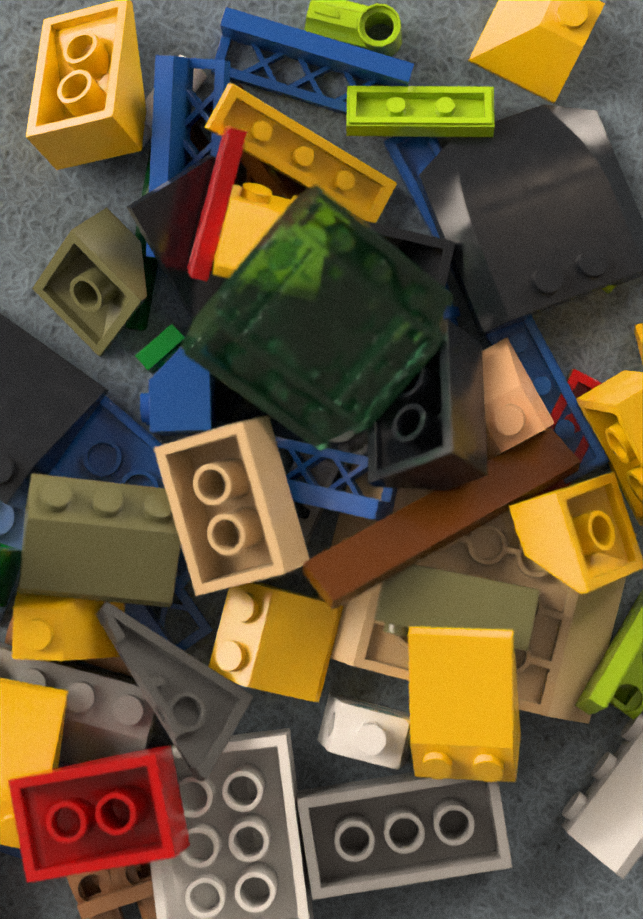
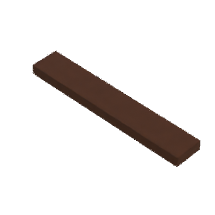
M549 427L487 461L488 476L446 491H432L307 560L303 564V573L331 610H334L509 511V506L528 500L576 473L581 461L553 429Z

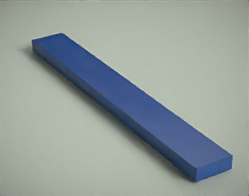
M392 136L384 140L383 145L431 236L439 238L416 179L442 150L440 143L436 137ZM450 265V271H451V273H452V275H453V277H454L456 283L458 284L457 279H456V277H455V274H454V272H453V269H452V267H451V265ZM532 315L524 321L485 335L490 346L504 338L509 339L549 414L562 393L567 404L553 431L573 453H575L583 435L589 445L578 471L563 479L564 483L567 484L610 462L594 431L584 417L569 384ZM571 413L573 414L578 426L581 429L576 433H574V424L571 421L564 419L567 415Z

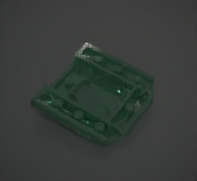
M316 184L293 199L194 318L181 348L188 358L316 449L322 451L330 447L328 441L350 430L357 434L371 427L436 353L443 335L439 329L446 305L451 307L454 296L432 276Z

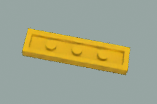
M228 83L204 127L221 138L224 127H227V125L244 129L247 132L243 147L244 152L359 220L376 223L397 185V182L233 83Z

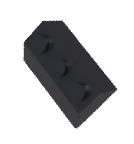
M445 319L366 352L368 483L374 487L446 491L488 476L482 344L450 320Z

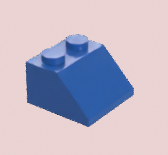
M209 328L198 329L149 380V393H141L140 395L141 422L150 426V432L157 436H191L217 429L215 338Z

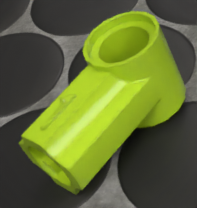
M346 0L310 1L304 31L390 57L399 51L402 44V27L400 17L393 7L377 3L367 6ZM376 24H386L393 30L392 34L382 41H375L367 35L369 29Z

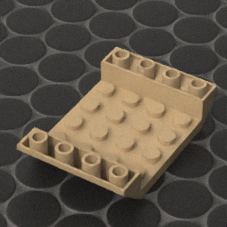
M352 464L351 471L359 467V465ZM368 472L356 479L365 497L381 500L383 487L370 485L368 483ZM347 485L345 492L352 493L350 487ZM398 488L392 514L434 490ZM510 510L415 563V565L540 590L528 651L515 649L519 709L547 717L589 724L592 714L588 715L576 707L575 704L609 647L626 576L590 592L578 593L524 554L520 539L515 531L514 520ZM340 512L331 547L378 521ZM380 583L342 605L343 610L330 659L409 681L408 637L383 632L385 622L374 619ZM318 594V598H317V599L324 600V599L321 597V595Z

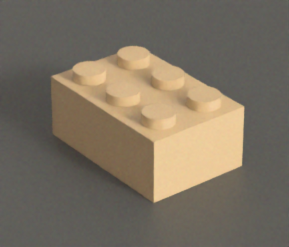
M269 415L154 447L196 596L285 574L303 566L304 562L309 560Z

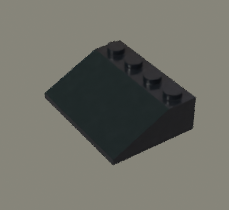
M1 313L0 501L8 506L23 510L26 506L31 474L49 475L109 390Z

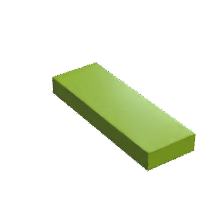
M347 86L346 136L494 137V87Z
M643 589L575 704L576 707L588 715L608 707L643 646Z

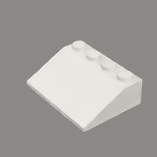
M290 728L232 735L209 777L202 782L193 776L176 746H172L190 846L175 858L150 862L157 919H314L307 860L297 804L298 788Z

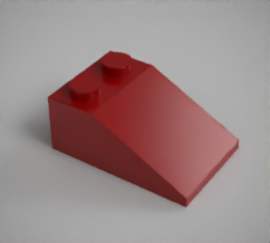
M171 745L119 754L8 780L27 883L175 858L190 846Z

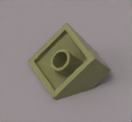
M108 208L103 209L69 232L32 288L99 357L109 349L147 298L141 242Z

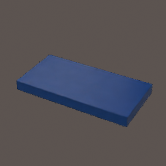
M105 395L51 470L49 476L165 488L154 447L161 446L162 444ZM180 545L175 586L182 591L191 581V576L182 545Z

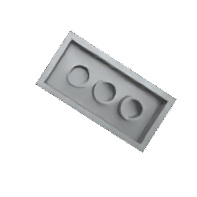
M414 772L298 790L297 804L313 900L513 868L498 781L433 779L415 777Z

